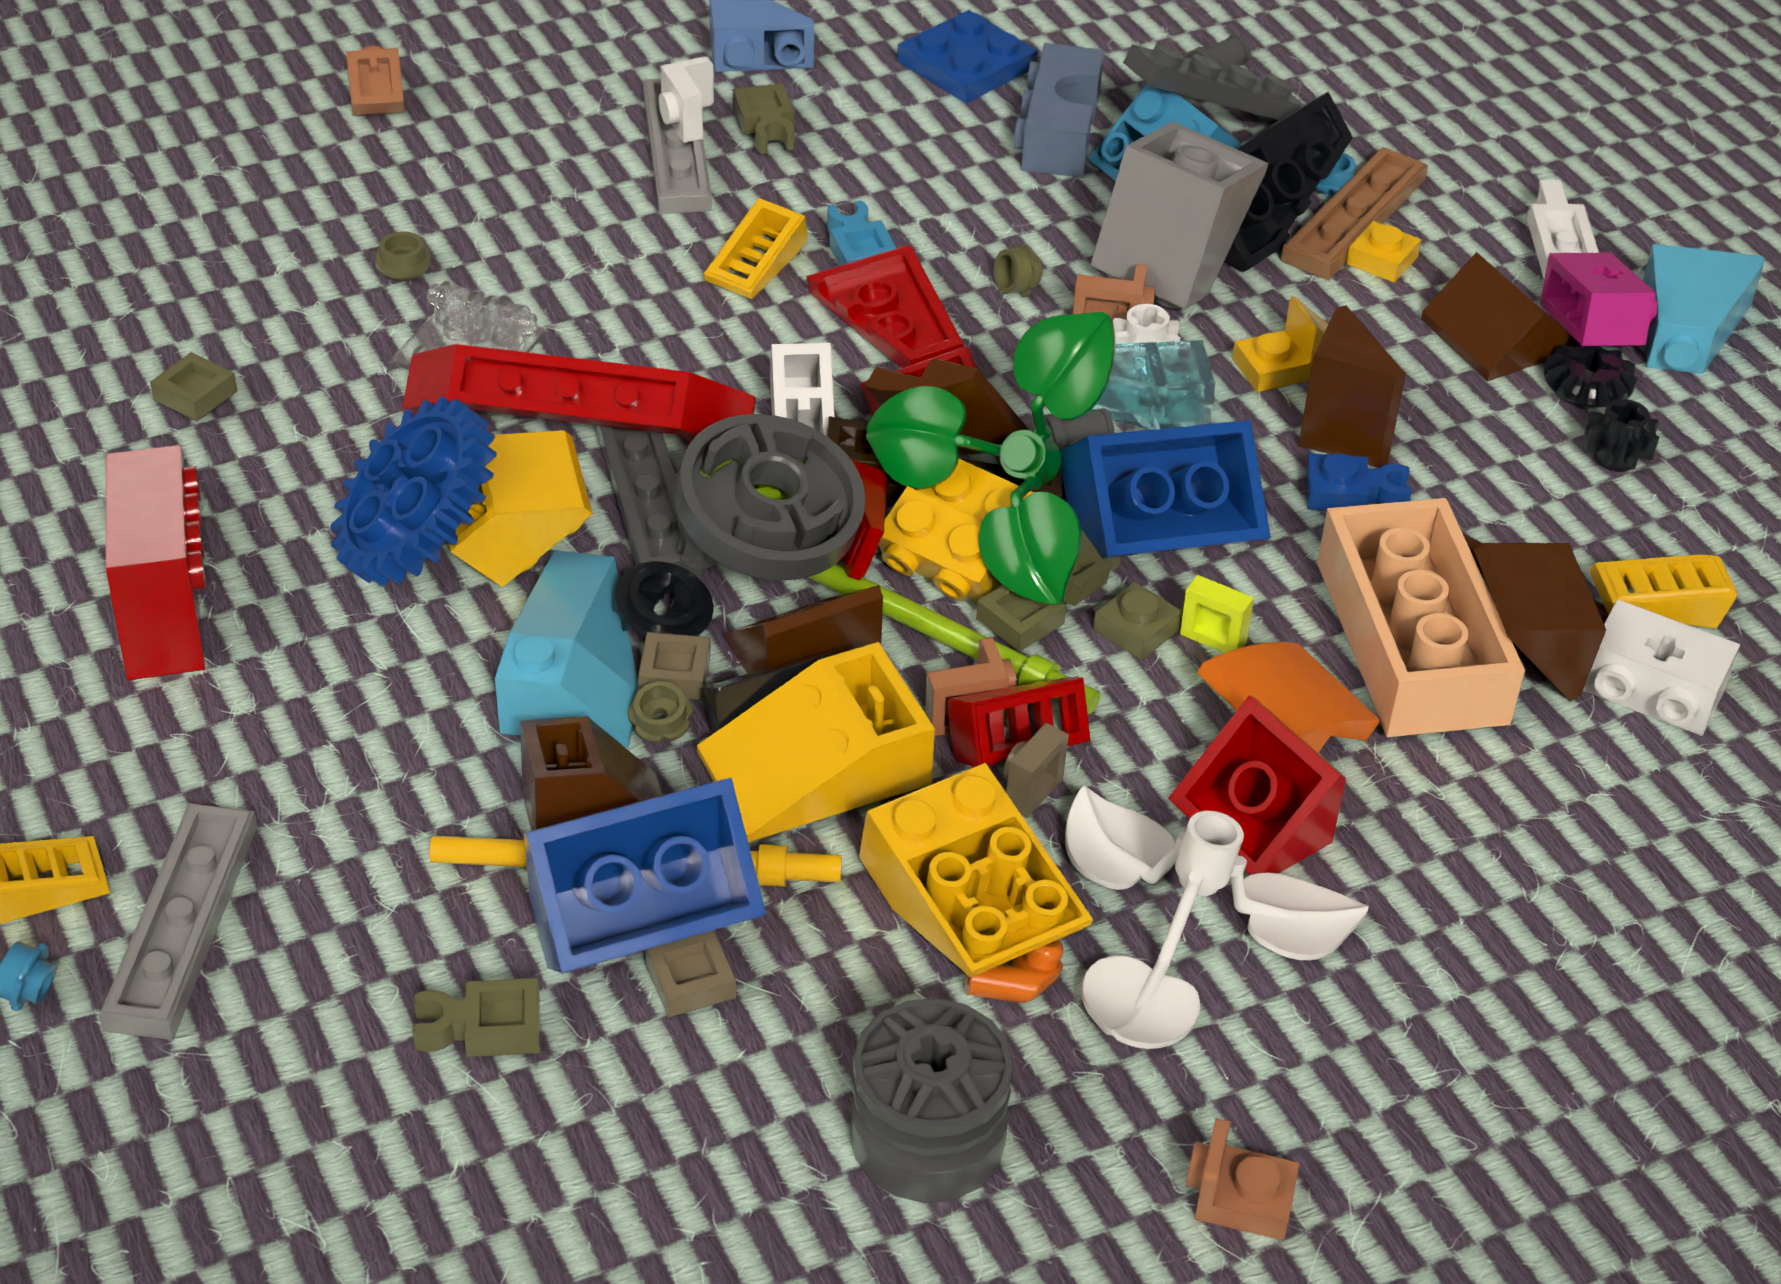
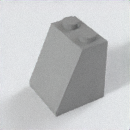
M1171 122L1128 144L1123 154L1090 266L1107 273L1108 278L1133 281L1136 264L1147 265L1145 285L1156 286L1154 299L1163 306L1186 310L1209 294L1269 163L1175 122Z

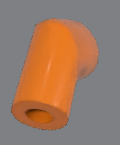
M1056 940L1015 958L1009 965L1001 964L971 978L966 975V995L1016 1003H1027L1036 999L1059 978L1063 969V964L1060 960L1063 955V945L1059 940Z

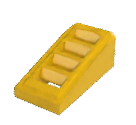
M758 198L704 272L705 281L753 299L798 254L808 240L806 217ZM767 235L772 238H775V240L773 242L763 237ZM755 246L767 252L763 254L761 252L753 250L752 248ZM746 258L758 264L754 267L740 260ZM733 269L743 274H746L749 277L745 279L735 274H732L729 271Z
M1685 555L1596 562L1589 571L1608 614L1611 613L1616 601L1621 600L1687 625L1717 629L1737 597V590L1719 556ZM1627 587L1632 588L1634 593H1629Z
M94 836L0 844V924L110 894ZM80 862L83 875L68 876L66 866ZM52 870L53 877L39 879V873Z

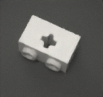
M1617 600L1604 624L1606 633L1583 691L1703 736L1726 689L1740 644Z

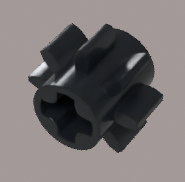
M1618 399L1608 402L1604 414L1597 411H1591L1584 433L1588 436L1585 451L1594 452V459L1605 469L1615 472L1635 469L1639 457L1645 460H1653L1660 438L1656 435L1659 421L1658 419H1650L1648 409L1636 401Z

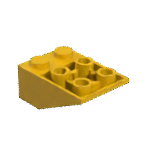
M876 642L817 660L697 745V753L713 781L732 777L749 843L932 784L935 728L880 643Z
M986 763L867 811L859 854L861 862L892 910L970 978L1092 925L1093 918Z

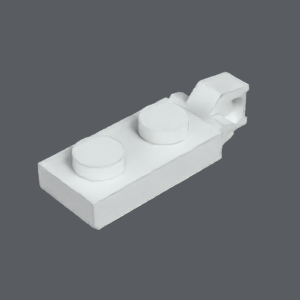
M1540 180L1537 200L1534 201V204L1529 205L1527 222L1543 278H1545L1549 253H1599L1584 204H1568L1561 180Z

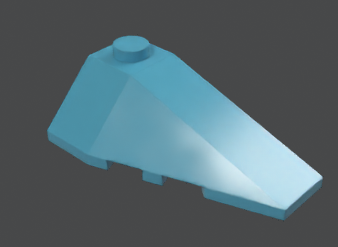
M553 551L509 632L495 676L500 734L521 736L520 721L588 716L625 748H629L635 725L629 722L628 709L638 692V678L629 631H623V618L620 614L613 611L615 588L619 580L615 557Z

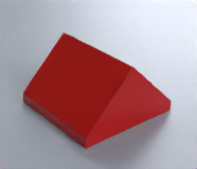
M1249 695L1168 799L1189 819L1201 811H1216L1233 818L1241 826L1244 834L1238 856H1242L1247 860L1244 871L1249 875L1267 872L1279 874L1333 843L1346 778L1260 701Z

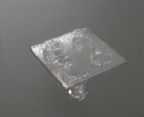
M444 281L441 284L434 283L429 288L427 294V302L429 305L434 306V313L390 359V362L393 365L409 370L412 354L453 344L530 352L547 333V327L537 325V315L530 313V309L526 305L514 304L499 299V297L494 295L485 297V294L478 290H474L469 294V289L457 286L450 281Z

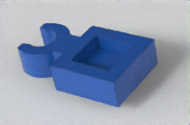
M1309 453L1306 465L1307 509L1327 511V508L1410 501L1412 490L1411 487H1407L1410 468L1401 464H1387L1379 469L1368 468V457Z

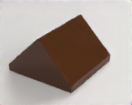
M1478 252L1468 260L1427 305L1421 316V320L1487 382L1546 362L1547 356L1553 355L1558 345L1572 347L1577 341Z
M1347 305L1335 309L1315 351L1298 446L1330 455L1345 454L1348 456L1368 457V465L1378 468L1387 465L1389 461L1406 373Z
M1483 543L1475 548V554L1508 638L1570 701L1580 696L1606 633V628L1570 543Z
M879 585L835 595L726 632L724 635L729 648L747 674L818 652H834V655L876 642H879L881 645L883 595Z

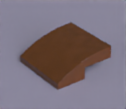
M932 358L921 378L875 367L864 386L881 405L894 395L919 386L938 387L954 394L963 402L966 408L965 423L959 435L1002 445L1003 441L1011 433L1018 430H1029L978 368ZM957 446L959 454L984 453L966 447Z

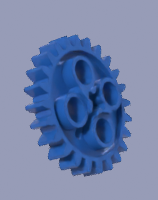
M440 397L435 405L428 400H424L417 414L407 408L403 413L401 425L398 427L388 422L385 429V438L381 442L371 439L369 442L371 454L367 459H356L354 462L359 472L355 478L343 482L342 486L349 490L347 497L339 500L334 505V508L342 513L330 525V529L338 533L331 543V547L339 551L336 559L366 582L374 581L383 587L389 579L396 584H401L407 571L416 577L419 576L423 569L424 559L426 558L435 563L440 561V546L445 541L452 545L458 542L455 530L459 524L467 525L473 522L474 519L468 510L471 505L483 502L486 498L478 489L481 484L493 478L494 473L484 466L490 463L497 454V452L489 447L495 438L494 434L486 429L489 423L459 400L454 399L450 402L444 397Z

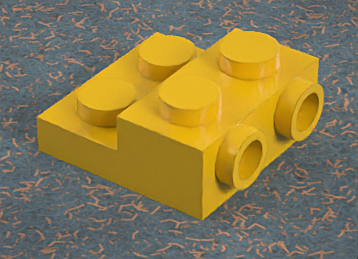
M958 459V464L953 474L933 488L918 490L907 486L885 518L884 534L879 543L882 559L888 566L900 574L912 576L915 572L932 580L940 591L955 600L963 601L967 597L977 602L1001 585L988 570L981 557L979 549L981 522L990 511L1001 507H1011L1010 494L1018 485ZM1030 491L1023 499L1034 492Z

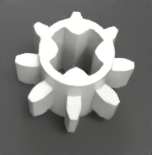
M1139 304L1129 309L1126 320L1114 318V358H1122V363L1126 369L1136 374L1149 375L1162 369L1164 359L1177 361L1181 338L1178 336L1179 322L1169 321V314L1166 310L1153 304Z

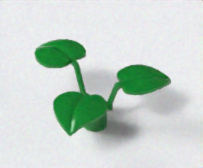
M1104 312L1052 316L1039 321L1024 333L1014 353L1013 370L1018 385L1026 392L1036 395L1031 403V412L1036 428L1034 432L1029 430L1015 431L1007 436L1002 445L959 435L966 419V408L963 402L954 394L933 386L914 387L894 395L879 407L867 426L866 438L881 466L893 480L904 486L914 489H927L946 481L953 474L958 464L959 453L957 446L1000 457L1003 469L1009 475L1024 481L1010 494L1011 507L997 508L985 515L979 531V549L986 567L1000 583L1022 597L1044 604L1060 605L1064 600L1068 580L1079 556L1081 527L1076 511L1070 503L1049 492H1035L1023 499L1032 489L1039 490L1042 484L1052 480L1061 466V453L1058 446L1049 439L1052 435V430L1046 425L1043 407L1045 405L1059 419L1072 421L1088 413L1098 403L1108 384L1114 361L1115 333L1112 318Z

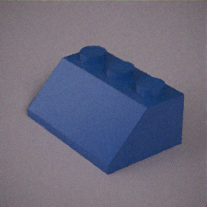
M1251 420L1091 435L1060 450L1066 501L1076 511L1081 529L1102 559L1263 541L1271 538Z
M732 777L524 833L530 902L547 968L559 973H566L767 915Z

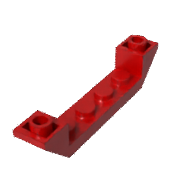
M453 344L412 354L402 411L404 412L409 408L417 414L424 400H428L435 405L440 397H444L450 402L457 399L471 410L683 435L689 445L702 430L720 420L738 415L754 414L756 397L687 371Z

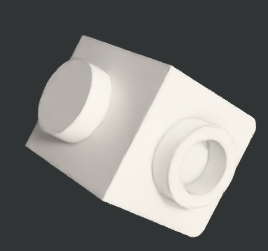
M701 57L662 65L659 109L664 123L673 126L683 143L703 139L702 108L711 106L714 102L713 63L708 57Z

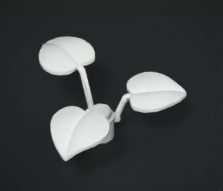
M1083 786L1079 790L1069 811L1065 827L1067 854L1076 870L1087 879L1109 889L1123 890L1135 885L1140 878L1149 884H1155L1175 864L1179 882L1185 888L1153 969L1133 957L1111 956L1099 959L1091 965L1085 974L1081 987V996L1087 1012L1105 1034L1113 1035L1117 1041L1129 1046L1144 1049L1170 1046L1186 1037L1198 1019L1200 1000L1197 990L1184 980L1165 975L1196 895H1212L1218 889L1226 886L1230 879L1234 907L1238 912L1250 915L1248 931L1254 940L1278 955L1296 960H1315L1335 951L1364 920L1369 906L1330 889L1283 874L1256 873L1244 879L1243 872L1247 860L1242 856H1238L1244 838L1243 830L1233 818L1220 812L1201 811L1194 814L1189 819L1186 831L1179 832L1175 842L1172 835L1154 820L1134 810L1103 799L1087 786Z

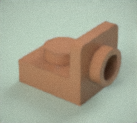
M368 46L360 50L346 51L353 116L405 112L398 48L384 49L379 46Z
M1136 264L1133 281L1078 274L1075 285L1073 314L1104 312L1111 316L1112 321L1114 318L1126 320L1127 312L1130 308L1139 304L1154 305L1156 286L1145 285L1147 265Z
M993 637L979 639L978 663L976 665L927 672L925 714L935 728V736L951 734L947 707L948 699L977 692L1017 686L1013 664L1009 658H1001ZM1007 709L1002 710L1003 725H1006Z
M1216 1118L1210 1145L1195 1141L1186 1186L1200 1189L1195 1220L1284 1241L1300 1162L1227 1146L1231 1121Z

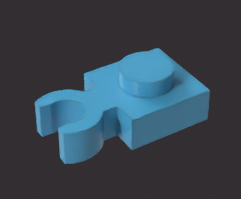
M861 200L855 201V214L843 215L837 211L835 205H828L827 228L830 232V248L839 266L896 249L882 220L868 222V206Z

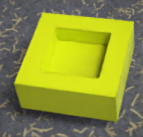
M1196 575L1186 589L1180 635L1223 653L1244 647L1247 643L1254 597Z

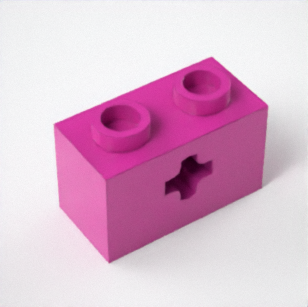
M1549 253L1540 305L1582 346L1646 345L1649 325L1653 324L1657 315L1656 292L1612 253Z

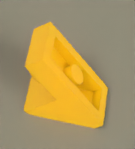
M1291 296L1285 330L1235 341L1232 360L1257 393L1309 381L1313 357L1328 323L1295 296Z

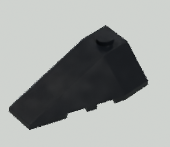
M1329 92L1320 95L1233 147L1269 164L1224 263L1244 272L1282 248L1290 236L1288 230L1295 219L1304 214L1311 204L1309 198L1321 180L1329 176L1351 142L1353 136Z

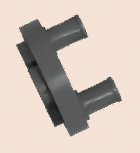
M746 414L720 420L702 430L691 441L684 453L675 483L674 500L679 520L685 531L683 532L677 553H683L680 557L681 562L693 569H706L717 561L739 573L767 580H797L822 573L838 563L849 551L855 540L865 511V490L860 474L849 456L834 441L818 430L801 422L768 414ZM730 459L733 460L732 462L718 469L710 478L705 477L700 473V471L702 470L703 473L710 475V473L722 463ZM768 484L783 490L790 498L775 500L765 497L753 485Z

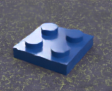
M970 10L959 13L955 17L899 43L897 49V62L965 104L1029 72L1031 61L1037 62L1038 50Z

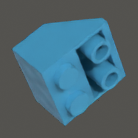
M1146 83L1090 156L1089 160L1116 181L1126 146L1171 122L1178 123L1230 147H1235L1240 143L1177 93L1151 87Z

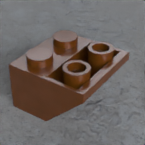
M588 716L520 721L522 795L531 831L663 795L655 772Z

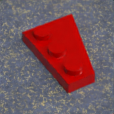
M910 244L806 276L811 295L901 368L964 347L961 337Z

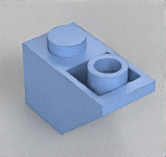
M709 0L710 44L714 72L814 68V20L772 0Z

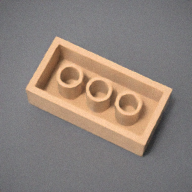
M1447 498L1327 508L1317 564L1378 717L1381 720L1380 722L1386 737L1511 725L1525 669L1512 641L1507 636L1496 605Z

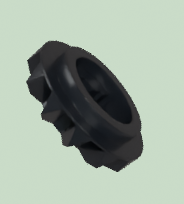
M1578 341L1572 347L1558 345L1554 354L1547 356L1544 368V378L1548 386L1556 394L1570 402L1589 407H1606L1608 402L1628 399L1632 395L1637 378L1634 376L1635 364L1629 360H1623L1621 350L1608 351L1602 348V346H1582ZM1586 369L1596 371V374L1593 373L1592 378H1587Z
M652 561L637 564L623 573L615 588L613 611L622 616L623 631L636 630L642 634L645 644L647 632L700 636L704 630L709 628L713 617L714 604L708 588L695 574L672 563ZM668 594L671 596L669 604H671L670 609L666 612L665 616L655 614L656 612L653 611L655 605Z

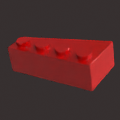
M181 445L106 454V573L127 681L205 670L198 589H206L203 564L204 548L201 534L203 526L199 504L201 502L196 466L184 467Z

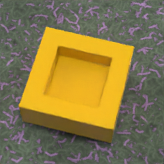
M1373 221L1349 246L1346 264L1395 283L1417 259L1422 239L1406 234L1395 226L1383 225Z

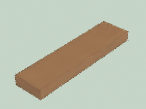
M1382 147L1283 246L1281 261L1329 281L1347 262L1349 246L1373 221L1384 224L1426 180L1428 165Z

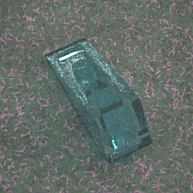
M1203 340L1115 344L1114 361L1108 384L1098 403L1089 412L1106 408L1113 421L1147 430L1210 424L1216 383ZM1029 393L1030 399L1033 400L1036 395Z

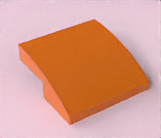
M1269 642L1238 648L1203 662L1197 671L1236 711L1249 695L1255 697L1317 753L1320 752L1330 736L1367 741L1381 721L1298 643Z

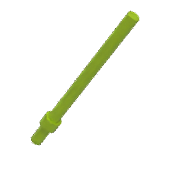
M837 564L822 573L808 577L840 594L879 585L864 577L861 580L848 577L846 569ZM879 585L883 595V615L978 661L979 639L988 637ZM995 641L1001 658H1009L1011 660L1016 680H1018V686L1069 677L1060 673V665L1038 654L1027 657ZM1084 684L1087 713L1089 715L1099 703L1100 691Z

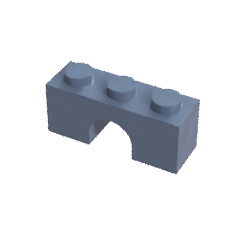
M1044 43L1040 62L1031 61L1027 89H1024L1021 118H1017L1014 136V149L1023 150L1021 171L1083 178L1089 151L1091 122L1095 120L1100 96L1104 49Z

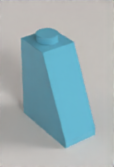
M1652 244L1643 281L1656 292L1657 315L1653 324L1649 325L1645 345L1647 368L1703 374L1750 309L1763 269L1764 256Z

